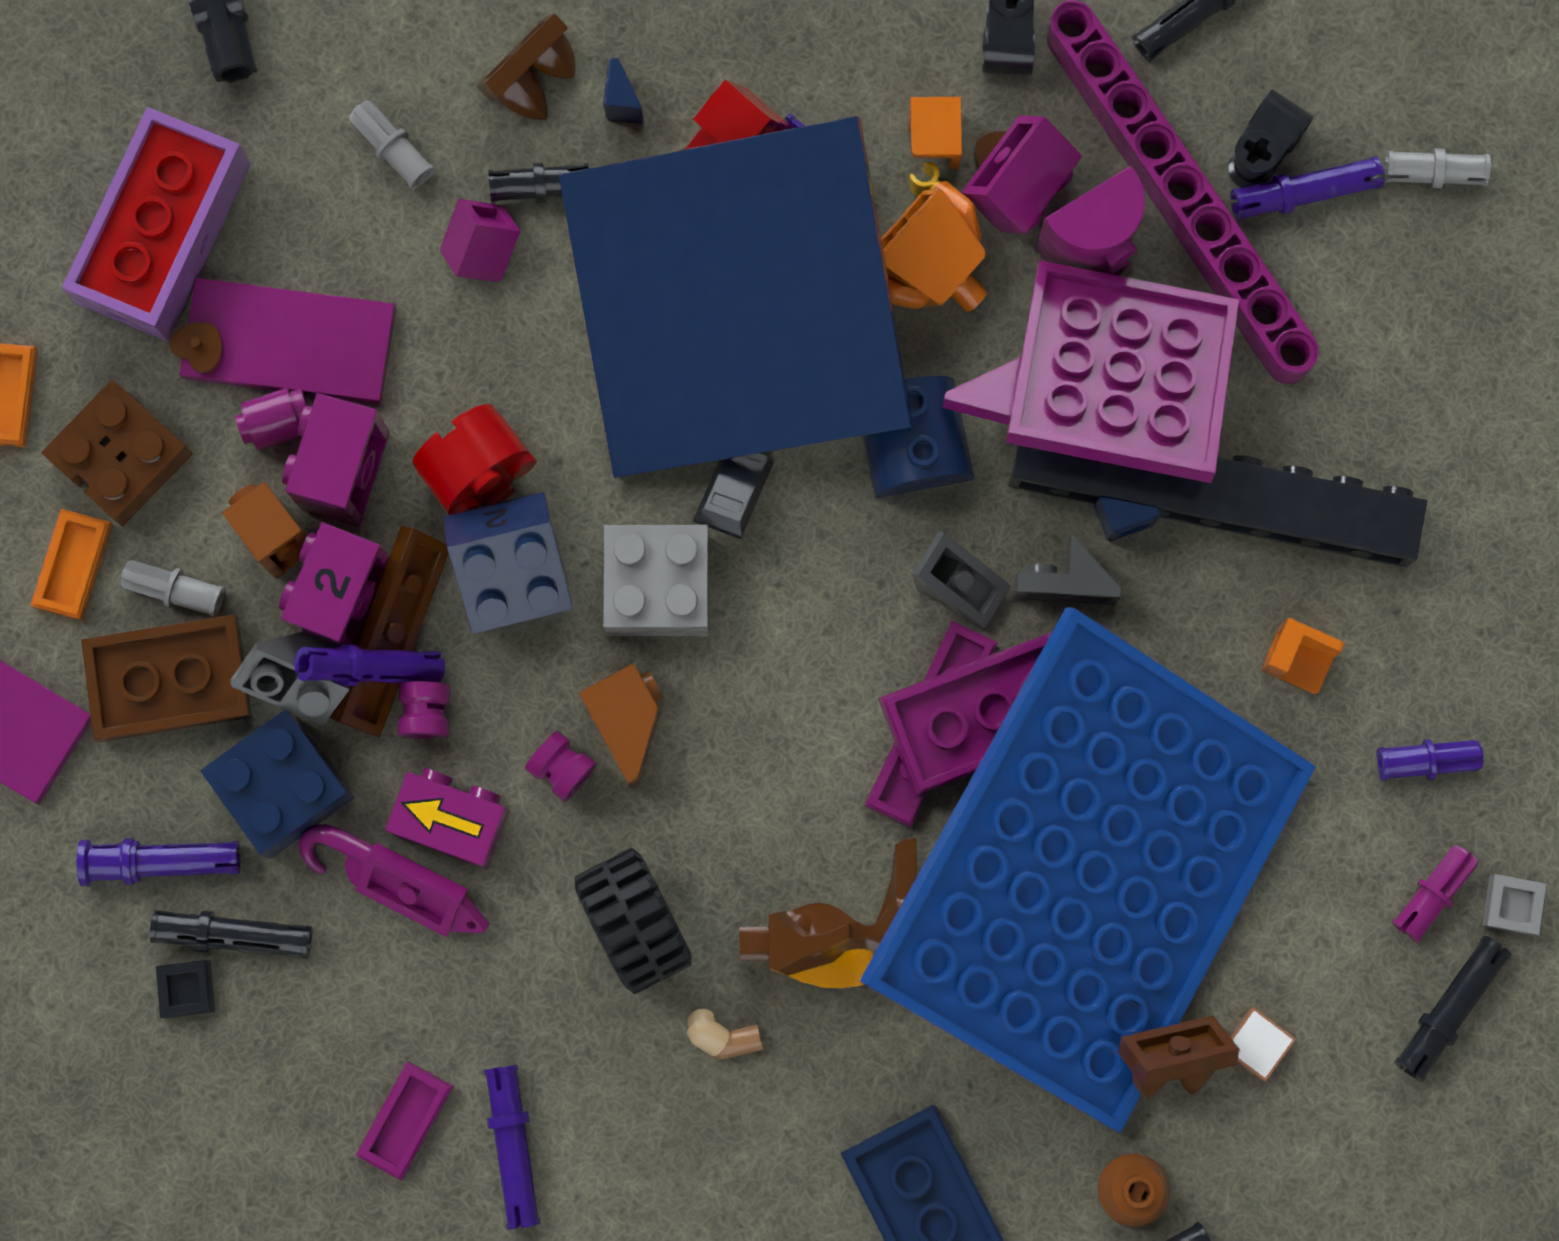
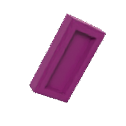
M407 1061L355 1156L402 1181L454 1086Z

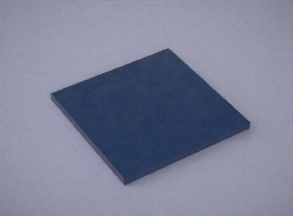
M859 116L559 174L614 478L913 427L861 118Z

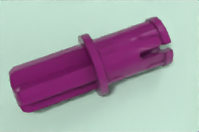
M1457 845L1453 846L1427 880L1420 879L1417 885L1420 889L1391 923L1402 933L1405 934L1407 932L1411 940L1419 943L1422 940V936L1444 908L1451 909L1454 903L1451 899L1476 869L1478 860L1468 850Z

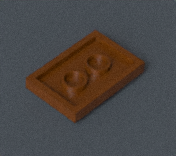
M235 614L81 639L93 737L96 742L100 743L252 718L249 694L230 686V679L244 661L239 619Z

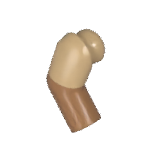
M697 1009L687 1019L689 1027L687 1035L692 1044L715 1059H727L763 1050L757 1025L729 1031L715 1021L713 1012L708 1009Z

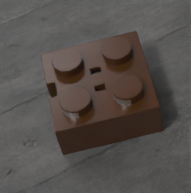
M113 379L41 452L79 488L86 483L89 487L84 493L122 527L193 454L175 435Z

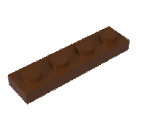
M400 527L357 642V646L360 649L413 650L449 553L447 544L414 528ZM364 681L359 682L355 686H350V690L329 719L380 738L400 683Z

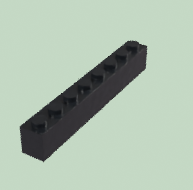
M1016 445L1008 487L1090 504H1095L1100 497L1158 507L1161 514L1159 518L1405 568L1418 558L1428 501L1413 497L1414 492L1404 487L1384 486L1382 491L1363 487V481L1358 478L1334 476L1332 480L1313 477V471L1308 468L1292 465L1283 466L1282 470L1263 467L1262 460L1245 455L1233 456L1232 460L1217 457L1215 475L1212 482L1207 483Z

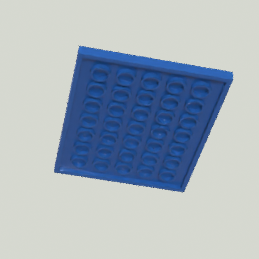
M1065 608L859 982L1103 1125L1121 1133L1141 1096V1093L1133 1083L1131 1069L1118 1053L1121 1037L1180 1023L1316 766L1075 608Z

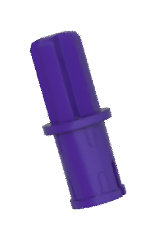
M1424 739L1422 745L1392 748L1379 747L1376 752L1381 781L1391 778L1424 775L1427 780H1434L1436 774L1478 771L1483 768L1484 762L1483 749L1476 740L1433 744L1430 739Z

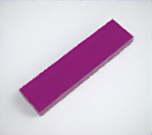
M951 621L924 680L992 655L998 642ZM895 743L864 806L911 828L928 791L914 795Z

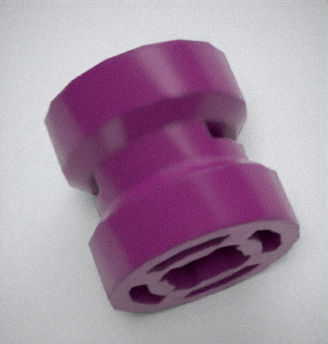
M426 681L400 683L398 699L403 704V715L398 719L397 735L404 738L418 739L448 738L450 722L445 717V706L450 702L451 686L446 683Z
M556 730L532 755L525 766V770L537 780L547 778L548 783L552 785V793L565 803L595 770L597 763L586 753L578 754L575 751H571L570 740Z

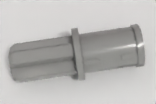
M366 100L353 109L349 117L350 122L376 149L375 156L378 160H386L408 183L412 190L419 188L434 174L435 167L428 163L407 140L408 132L405 129L398 130L372 101Z
M129 560L121 573V586L126 590L162 600L167 608H172L175 604L208 614L211 617L218 616L226 594V587L216 586L185 576L183 570L179 568L171 572L139 561Z

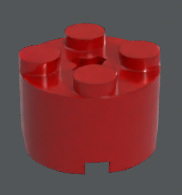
M487 403L469 409L451 420L456 428L443 439L436 432L420 447L412 460L418 475L449 515L477 509L485 502L488 505L502 503L515 492L511 483L528 473L537 463L535 457L502 414L497 412L492 404Z

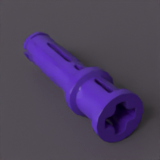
M125 838L122 844L92 845L90 840H80L76 855L78 882L82 887L90 886L92 881L123 880L125 885H135L136 882H140L141 877L204 874L236 875L240 873V853H237L240 850L239 841L221 843L141 845L140 841H135L134 838Z

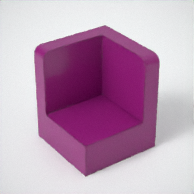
M458 199L442 241L440 252L456 277L499 282L503 278L521 231L503 205Z

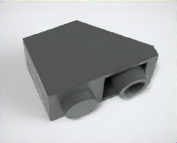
M304 632L257 642L230 679V686L323 726L348 693L350 686H342L337 681L299 680L298 676L300 673L295 672V656L301 647L321 649L337 647Z

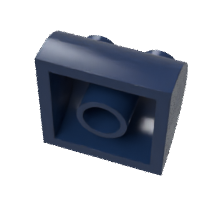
M923 376L905 379L913 427L863 435L875 499L975 479L962 413L942 408L946 392L956 388L953 378L948 376Z

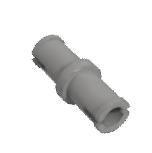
M1433 148L1432 153L1394 152L1393 150H1388L1386 154L1385 183H1429L1430 188L1441 189L1443 184L1481 185L1482 187H1487L1489 183L1488 179H1490L1491 172L1490 154H1446L1444 148Z

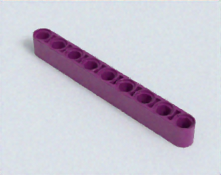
M1068 0L1060 3L1052 13L1047 30L1046 42L1050 51L1127 165L1132 166L1137 173L1144 190L1214 294L1239 299L1236 326L1268 374L1275 381L1282 384L1299 382L1311 370L1319 356V347L1314 336L1092 9L1087 4L1078 0ZM1073 24L1081 30L1082 34L1077 37L1066 36L1060 31L1059 26ZM1090 64L1103 65L1108 70L1109 75L1103 78L1092 76L1087 71L1086 66ZM1117 104L1130 105L1135 110L1137 116L1123 118L1114 111L1113 106ZM1145 144H1154L1163 151L1164 157L1160 159L1146 157L1140 147ZM1173 184L1183 185L1190 191L1192 198L1188 200L1176 199L1170 194L1168 186ZM1199 225L1213 227L1219 235V240H1203L1197 234L1196 227ZM1237 266L1241 268L1246 274L1247 281L1243 283L1230 281L1224 273V267ZM1258 306L1269 309L1274 316V323L1270 325L1259 323L1252 314V308ZM1280 349H1295L1301 355L1302 365L1290 366L1282 360Z

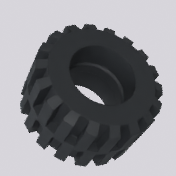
M631 847L575 876V891L609 961L626 989L635 995L692 965V953L647 864L639 852Z

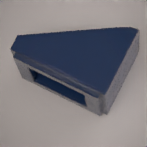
M611 57L607 65L603 100L605 117L608 118V121L644 124L642 107L619 59Z
M1106 497L1098 498L1094 505L1105 537L1110 542L1153 527L1161 515L1158 507Z

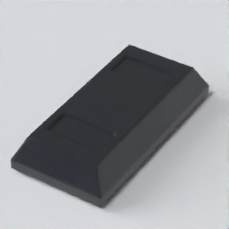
M759 453L721 459L698 507L693 522L708 525L709 528L741 539L774 461L768 456Z

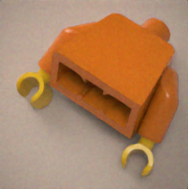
M925 162L923 164V171L932 179L922 182L915 175L910 174V189L917 198L881 238L892 305L917 310L924 306H941L951 296L966 312H970L983 301L988 292L971 275L972 271L986 255L985 249L980 243L982 233L976 207L970 199L948 181H939V168L935 163Z

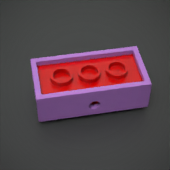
M147 107L62 289L77 305L168 342L194 288L195 278H198L251 165L240 144Z

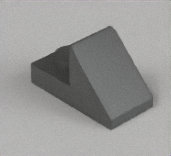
M938 531L912 574L916 590L919 593L942 600L971 624L983 629L987 627L1011 585L965 548L941 531Z
M1072 534L1066 546L1065 574L1057 573V566L1030 564L1027 565L1026 571H1018L1014 578L1013 599L1115 605L1121 598V587Z

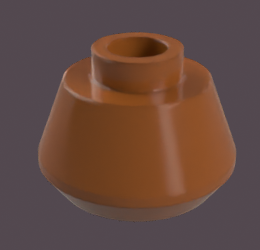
M1125 1154L1115 1158L1104 1168L1098 1183V1196L1104 1211L1114 1221L1129 1227H1141L1157 1220L1167 1208L1170 1199V1183L1164 1169L1152 1158L1142 1154ZM1133 1183V1187H1132L1131 1191L1129 1192V1188H1130L1131 1184ZM1147 1190V1196L1144 1200H1142L1141 1198L1144 1192Z

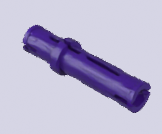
M1374 156L1366 160L1288 177L1285 173L1274 175L1270 182L1232 189L1230 199H1237V202L1231 203V207L1238 221L1274 211L1288 214L1292 213L1296 206L1374 188L1380 189L1384 186L1385 180L1383 177L1377 178L1376 175L1384 174L1380 159Z
M344 644L339 648L333 649L301 647L297 651L294 662L295 672L300 673L298 676L299 680L337 681L342 686H355L359 682L364 681L390 683L414 681L440 682L445 673L444 658H440L442 654L438 651L360 649L355 644Z
M518 1065L484 1070L492 1117L487 1118L488 1129H494L507 1229H517L518 1226L525 1228L541 1223L540 1218H538L525 1123L530 1122L529 1112H523L517 1073Z

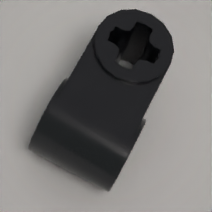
M988 0L986 28H984L983 51L985 52L982 73L1033 74L1035 56V29H1033L1034 0H1014L1016 9H1007L1005 0Z
M1272 89L1264 98L1247 128L1238 139L1234 152L1228 162V173L1231 180L1241 188L1268 182L1285 156L1290 154L1311 124L1314 115ZM1253 155L1260 158L1255 164L1248 161Z

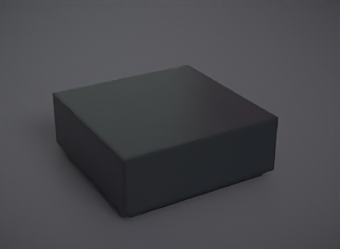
M211 960L156 966L161 1019L215 1012Z

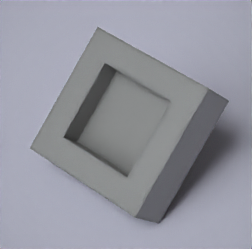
M1498 874L1490 875L1482 927L1530 936L1539 935L1547 884Z

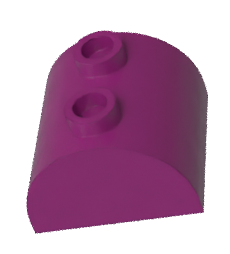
M1132 166L1127 167L1044 219L1036 249L1046 262L1117 276L1129 268L1131 264L1128 258L1137 251L1132 240L1141 222L1145 208L1143 185Z

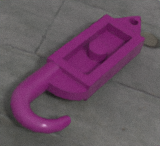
M327 824L313 825L306 829L299 839V853L310 869L318 874H324L327 869L314 854L313 846L316 843H322L346 855V874L350 882L356 886L355 891L445 937L450 932L485 933L490 925L487 919L466 896L469 889L377 842L373 846L338 827Z

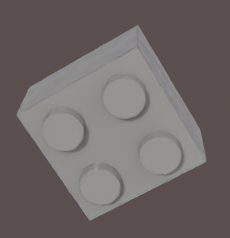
M604 525L603 628L607 636H709L708 525Z

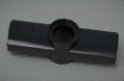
M188 0L199 33L203 34L210 69L216 82L231 83L247 79L251 74L257 72L245 22L249 20L248 14L244 12L241 0Z

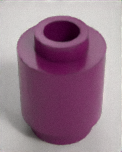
M287 387L242 402L241 408L243 413L235 415V420L244 444L253 442L256 449L260 451L302 437L298 435V425L305 406H309L302 388L290 392Z

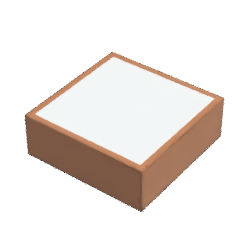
M1254 1007L1248 1010L1230 1035L1231 1039L1240 1049L1237 1062L1262 1081H1266L1296 1040Z

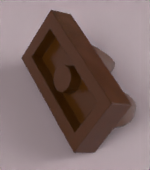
M555 13L544 17L476 87L490 101L498 99L515 113L532 119L546 120L548 112L545 95L539 81L529 67L533 65L542 73L557 78H573L575 76V56L571 44L563 34L568 27Z
M1209 1016L1121 1037L1118 1053L1131 1069L1136 1089L1145 1097L1150 1098L1160 1091L1167 1082L1180 1079L1183 1087L1194 1095L1205 1085L1215 1070L1237 1065L1240 1049L1215 1017Z

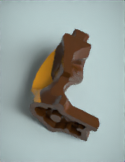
M905 838L895 844L891 880L876 923L864 925L852 919L841 909L825 903H812L788 912L769 914V927H740V960L769 961L770 971L778 972L797 981L821 988H848L865 985L859 981L917 878L916 838Z

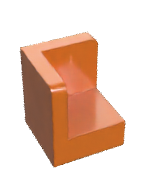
M910 97L908 124L909 132H911L912 157L949 158V169H959L962 157L961 97Z
M1288 617L1280 624L1260 671L1311 694H1317L1322 687L1333 659L1342 652L1345 643Z

